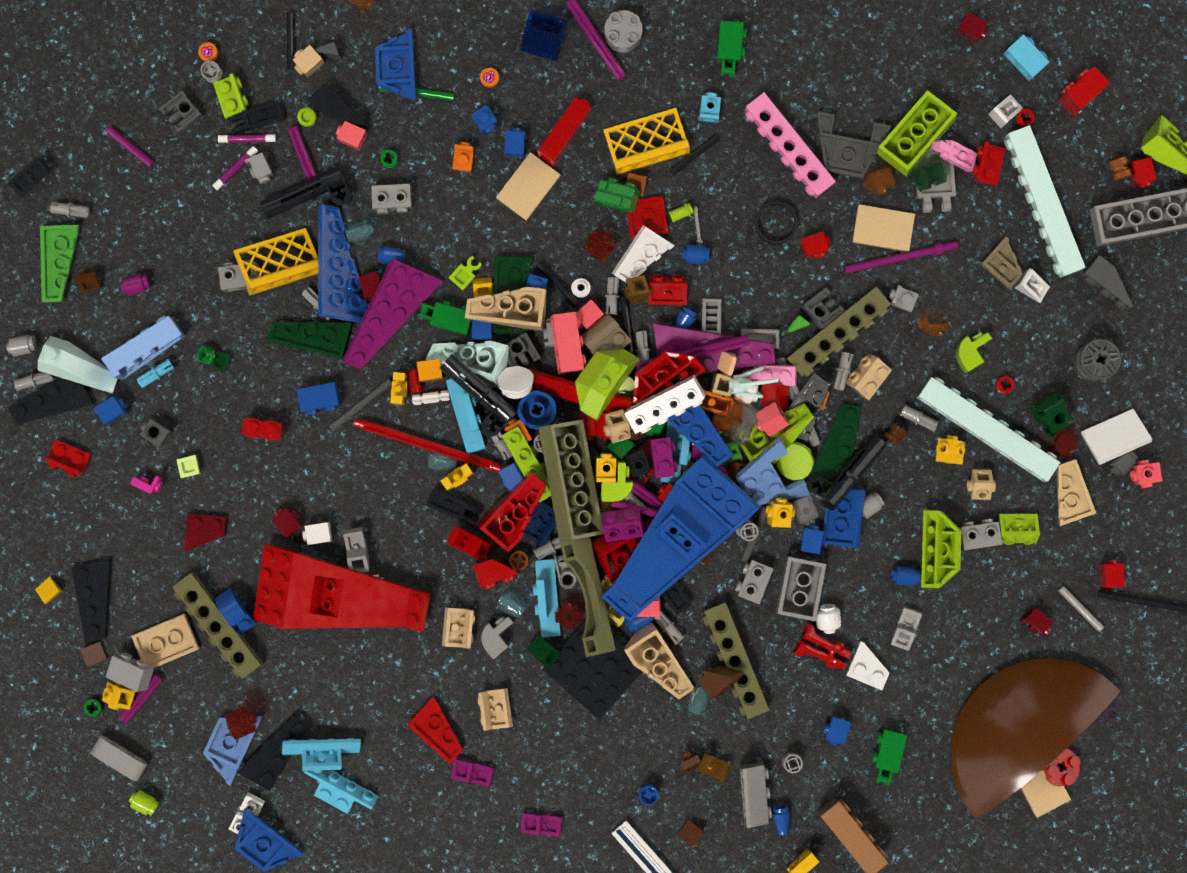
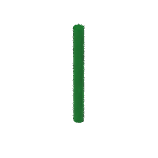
M378 87V91L390 92ZM415 88L416 96L454 101V93Z

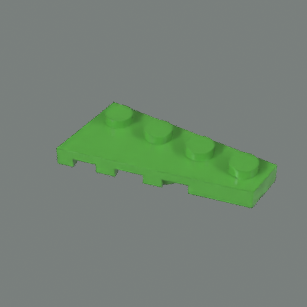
M80 225L40 226L41 293L43 303L63 302Z

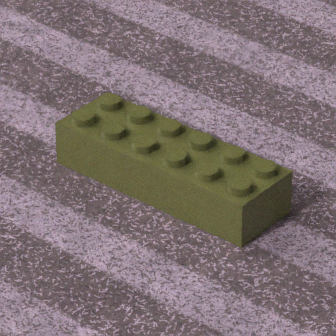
M583 420L539 427L559 541H571L604 534Z

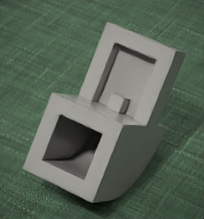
M362 527L343 530L348 567L362 573L369 572V555Z
M502 616L496 621L495 628L488 623L482 632L483 647L493 659L509 647L499 635L514 622L509 616L506 619Z

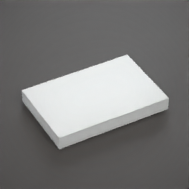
M1134 409L1081 432V436L1099 465L1152 442L1150 434Z

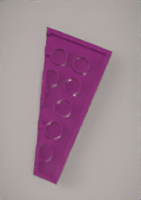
M392 258L342 361L362 369L443 281Z
M653 322L658 355L665 350L680 352L736 338L735 336H725L718 333L679 328L672 325L667 326ZM750 339L748 346L727 350V352L734 353L737 356L734 369L775 363L773 343ZM721 352L696 358L706 368L701 374L720 371L718 363Z

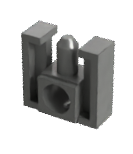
M183 91L159 108L165 116H168V113L173 109H177L169 117L170 123H175L181 117L184 118L180 123L173 126L179 134L203 117ZM187 104L190 105V110L183 113L182 107Z
M824 288L802 306V309L820 331L845 312L841 305L831 313L828 311L835 305V299H829L824 304L821 302L831 294L827 288ZM815 309L822 311V317L816 316Z
M526 332L505 344L509 346L508 364L510 367L519 366L515 360L517 357L523 366H529L530 361L525 355L527 351L534 363L541 359ZM520 343L523 346L522 351L519 353L513 352V344Z

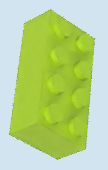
M927 90L880 144L877 154L907 177L930 151L932 143L937 142L955 122L957 113Z

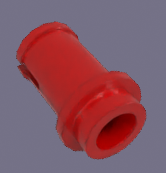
M418 369L406 371L410 394L421 393L423 386L420 384Z

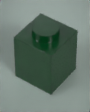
M537 635L526 649L548 668L552 666L561 654L559 650L540 635Z

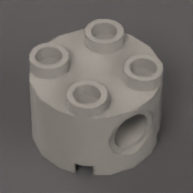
M626 10L613 12L607 19L604 29L605 41L612 50L619 53H628L640 44L643 32L639 16Z

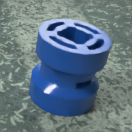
M645 784L639 790V798L643 804L652 805L658 799V791L654 785Z

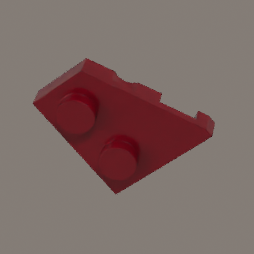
M187 514L184 551H189L224 537L227 517Z

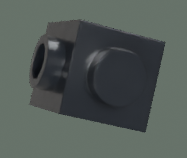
M644 450L625 456L632 478L636 477L637 480L648 477L647 473L651 472Z

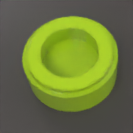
M304 107L298 112L297 119L302 126L311 127L316 123L317 115L311 108Z

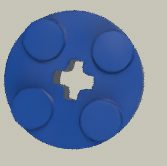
M531 391L528 395L522 397L519 402V418L526 427L532 430H539V427L551 425L556 418V404L553 398L545 392ZM534 406H538V408H543V410L540 411V415L537 416L536 413H532V411H534Z

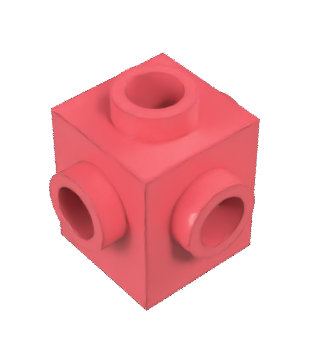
M1149 460L1138 461V465L1133 466L1130 471L1132 482H1134V485H1141V488L1153 487V483L1162 482L1159 462L1149 464Z

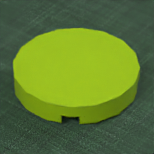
M793 442L787 449L788 454L780 457L776 465L779 472L786 478L801 480L812 471L814 457L807 446L799 442Z

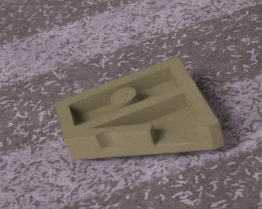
M1004 237L981 263L988 272L1009 290L1023 275L1017 263L1015 253L1009 244L1008 237Z

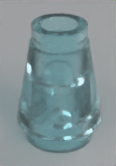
M436 452L429 454L428 469H432V471L455 470L456 459Z

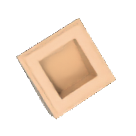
M727 351L721 352L718 369L731 376L737 360L736 354Z

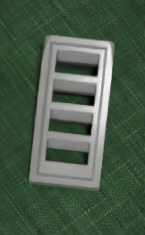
M702 298V331L721 335L722 299ZM706 306H718V309H706ZM706 314H717V316H706ZM706 322H717V324H706Z

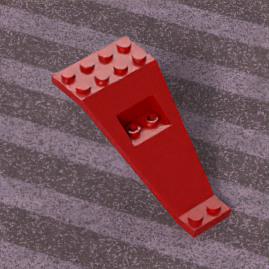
M266 544L263 549L253 620L282 629L406 627L416 631H424L430 593L302 553Z

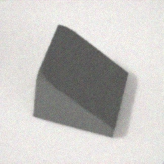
M334 42L316 49L319 56L341 59Z

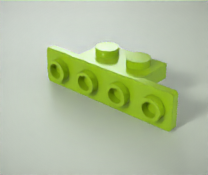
M515 427L503 434L502 438L524 477L533 472L546 483L539 502L549 498L551 493L548 478L545 474L547 473L546 467L543 462L539 463L536 459V456L539 454L534 445L529 446L519 427Z

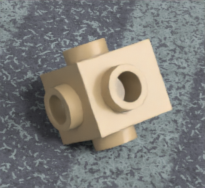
M623 409L605 414L606 425L603 426L606 437H610L612 444L631 438L630 430L633 428Z
M972 469L971 479L967 480V491H970L971 499L991 500L992 492H995L996 489L992 470Z

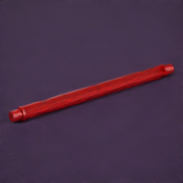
M355 418L353 426L360 428V430L382 435L488 469L489 471L499 472L502 464L496 463L494 460L491 461L366 421V419Z

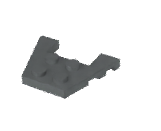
M818 111L817 120L825 169L829 173L862 179L874 159L878 147L891 129V125L874 122L869 142L831 134L835 114Z

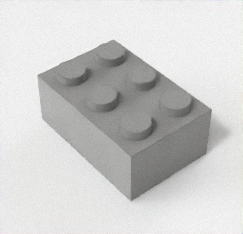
M786 556L776 613L816 621L827 564Z

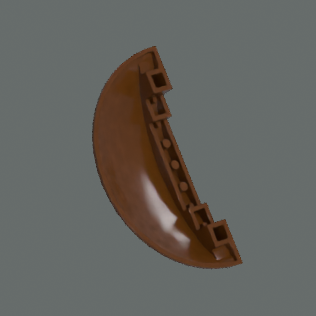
M1033 659L1019 662L998 671L985 680L971 694L960 711L953 730L950 749L955 785L961 799L974 818L981 817L1007 799L1055 760L1101 715L1120 693V690L1098 672L1081 664L1061 659Z

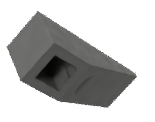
M1096 256L1081 275L1085 278L1084 281L1090 286L1095 285L1100 289V294L1106 298L1110 297L1115 301L1114 304L1120 309H1131L1133 304L1115 266L1102 256Z

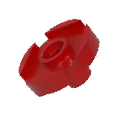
M1066 749L1042 771L1046 775V780L1054 786L1072 785L1079 775L1081 762L1078 756H1075L1071 750ZM1062 763L1064 769L1060 772V768L1057 765Z

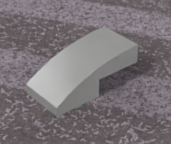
M907 606L903 607L891 640V645L909 651L916 635L915 631L922 617L921 611Z

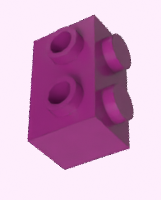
M670 437L650 440L649 445L654 479L675 476L678 468L676 460L673 461L672 453H675L674 441H670Z
M639 507L601 513L602 530L606 542L643 537L644 523Z

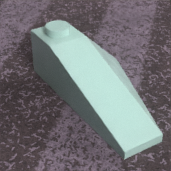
M50 336L44 344L38 359V371L113 394L118 379L113 377L106 366L69 341Z
M485 341V343L477 344L474 342H467V344H432L425 360L439 359L442 366L449 356L453 354L487 385L491 384L492 387L499 389L498 376L507 368L508 345L494 341Z

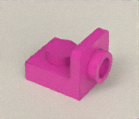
M156 475L152 484H150L151 480L140 476V478L133 477L130 484L154 495L162 488L163 482L161 481L163 478Z

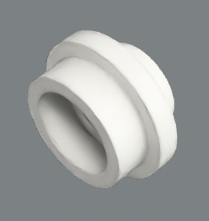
M583 278L576 279L571 286L572 293L579 298L586 297L590 292L589 282ZM578 285H584L585 289L579 291L577 289Z

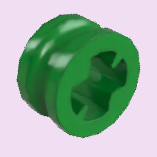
M385 150L381 154L380 159L383 166L393 168L397 165L398 156L393 150ZM390 154L391 157L394 156V159H392L391 164H389L388 161L386 163L384 162V160L387 159L386 155Z
M206 346L200 347L197 352V360L200 363L211 364L215 358L214 349Z
M96 699L88 700L84 705L86 715L90 717L98 716L102 712L101 702ZM94 702L96 703L95 706H98V710L91 713V709H88V706Z

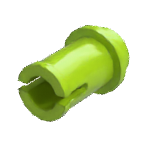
M684 203L683 206L669 211V214L674 223L687 216L691 217V214H694L690 203Z

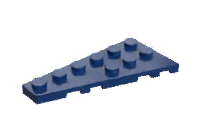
M321 204L318 206V316L361 323L368 305L362 296L355 261L350 255L349 249L351 247L345 238V227L339 207Z

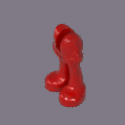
M807 622L802 630L801 638L827 649L828 652L798 640L793 649V655L797 657L804 654L812 655L825 661V665L831 669L838 668L844 670L847 664L839 658H834V654L838 653L840 656L850 658L852 652L839 641L833 643L822 638L815 632L814 625Z

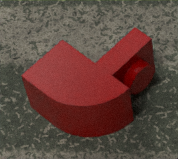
M457 526L454 527L446 542L481 561H484L492 546L487 541Z

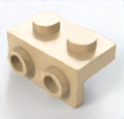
M868 353L861 359L854 372L849 375L846 384L854 388L865 399L870 400L892 370L878 357Z
M445 607L442 646L470 649L473 642L472 625L475 622L473 610Z
M508 688L479 692L478 704L481 710L483 730L513 727Z

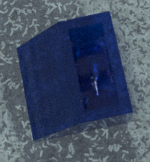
M530 10L520 51L557 62L567 29V20Z

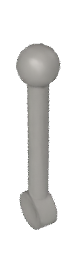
M693 206L697 233L696 244L702 245L703 240L700 234L698 207Z

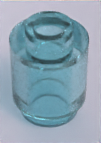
M362 221L349 225V228H345L348 242L356 244L372 239L371 235L374 234L371 223L368 224L367 221Z
M509 592L507 595L502 594L497 602L500 605L499 610L518 619L527 607V605L523 604L524 601Z
M703 687L693 688L687 703V711L699 716L702 715V712H705L710 700Z

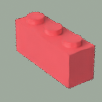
M576 312L550 316L558 374L583 370L584 366H586L585 355L581 353L583 338L578 332V328H580L579 316H576Z

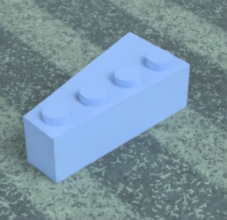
M163 316L156 321L155 325L145 328L139 335L128 340L125 344L101 359L114 378L124 380L184 338L185 335L172 317Z

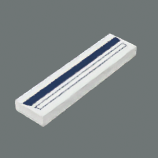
M626 820L612 832V835L646 873H672Z

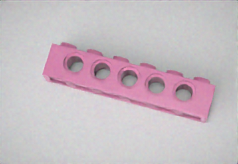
M762 93L746 106L745 115L748 120L755 122L760 135L768 138L770 141L769 146L774 152L778 151L782 156L781 161L786 167L790 166L794 171L792 173L797 181L804 183L806 186L804 189L811 197H819L834 185L836 181L765 93ZM760 114H768L770 120L762 121ZM779 128L782 134L775 136L772 134V129ZM791 143L794 149L787 151L784 149V144ZM796 158H803L805 160V165H797L795 161ZM814 172L817 175V180H809L807 174Z

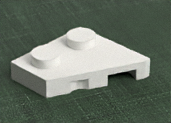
M860 641L846 676L883 690L889 672L870 649Z

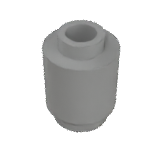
M27 334L9 338L6 348L9 354L16 357L30 354L37 350V344L34 336Z
M877 492L874 494L870 493L865 497L863 517L866 519L880 511L882 506L885 505Z

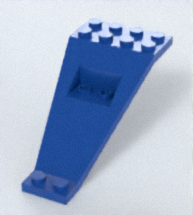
M702 455L677 479L618 578L601 597L625 619L631 622L641 611L734 533L759 510L760 505Z

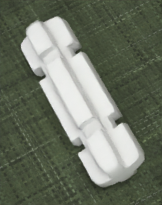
M448 390L441 391V393L437 391L423 393L422 395H412L414 405L439 402V400H450Z

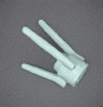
M761 366L740 375H733V378L729 380V389L731 394H735L736 397L763 398L762 394L744 391L748 390V386L777 383L779 380L767 379L747 382L746 379H743L763 370L764 367Z

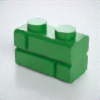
M613 178L601 179L594 201L599 205L634 213L640 191L632 183L625 182L622 185L618 184V180Z

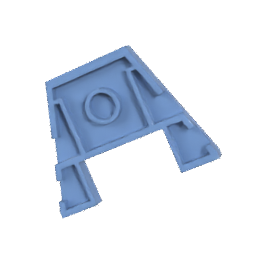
M780 437L774 441V444L769 449L765 448L760 457L755 461L752 460L735 475L743 491L758 505L768 504L769 500H775V498H786L788 500L810 495L804 478L785 486L772 465V461L788 454L787 448Z

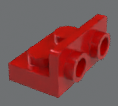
M987 141L982 146L979 145L976 155L979 157L978 164L974 165L972 175H975L974 181L997 186L1006 148L990 145Z
M660 274L648 277L650 290L648 305H687L686 277L682 275L664 277Z
M55 440L48 457H45L44 461L48 462L47 466L59 470V467L66 470V474L76 477L77 475H84L92 454Z

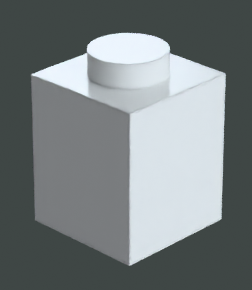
M330 522L308 525L302 531L303 540L307 542V545L333 541Z

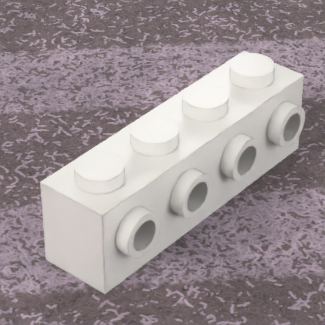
M692 375L627 408L624 414L635 434L638 432L645 433L652 428V425L656 423L661 425L669 420L668 417L674 414L675 416L681 415L686 411L687 407L691 405L696 407L702 404L705 393L696 376Z

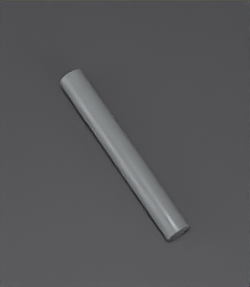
M1064 586L1059 588L1058 592L1098 632L1104 628Z

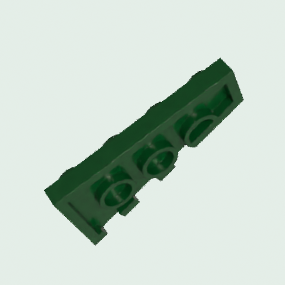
M272 322L267 341L343 360L352 323Z
M841 404L809 476L835 480L839 475V470L843 467L845 468L853 456L861 407Z

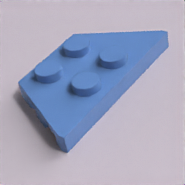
M262 716L220 717L204 749L203 754L208 761H211L216 771L222 775L230 786L237 774L236 770L240 767L263 718Z

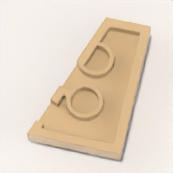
M1074 459L1060 464L1057 467L1058 524L1062 526L1096 514L1077 460Z

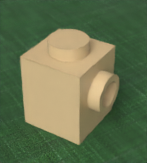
M310 45L304 50L300 49L293 59L296 64L294 69L300 75L304 74L307 78L324 64L323 59Z
M722 371L719 374L714 373L710 392L731 397L729 380L732 377Z

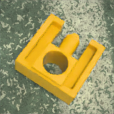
M393 372V380L395 381H392L390 402L393 405L405 406V398L408 396L409 386L407 382L408 376L405 373Z
M464 464L449 473L448 477L442 479L441 482L446 490L449 491L468 481V478L474 473L468 464Z
M806 849L786 869L788 873H807L819 861L809 849Z

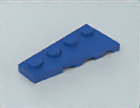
M691 405L681 415L675 416L674 414L668 417L671 425L681 432L687 440L694 444L717 467L734 456L701 405L696 407Z

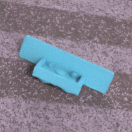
M452 379L446 380L466 452L472 453L485 449L479 428L482 425L481 418L474 411V407L477 406L474 402L475 399Z
M667 421L665 438L670 437V441H674L675 453H672L673 461L676 460L678 472H675V476L660 478V481L675 483L680 477L681 465H687V462L690 461L691 451L689 450V445L691 442Z
M553 559L535 561L537 580L536 584H533V594L538 597V603L534 604L535 615H539L541 636H560L555 563Z
M292 739L282 742V755L302 754V771L341 770V753H359L361 739Z
M332 770L304 771L305 774L320 782L314 796L347 814L354 801L372 809L379 798L372 791L361 787Z

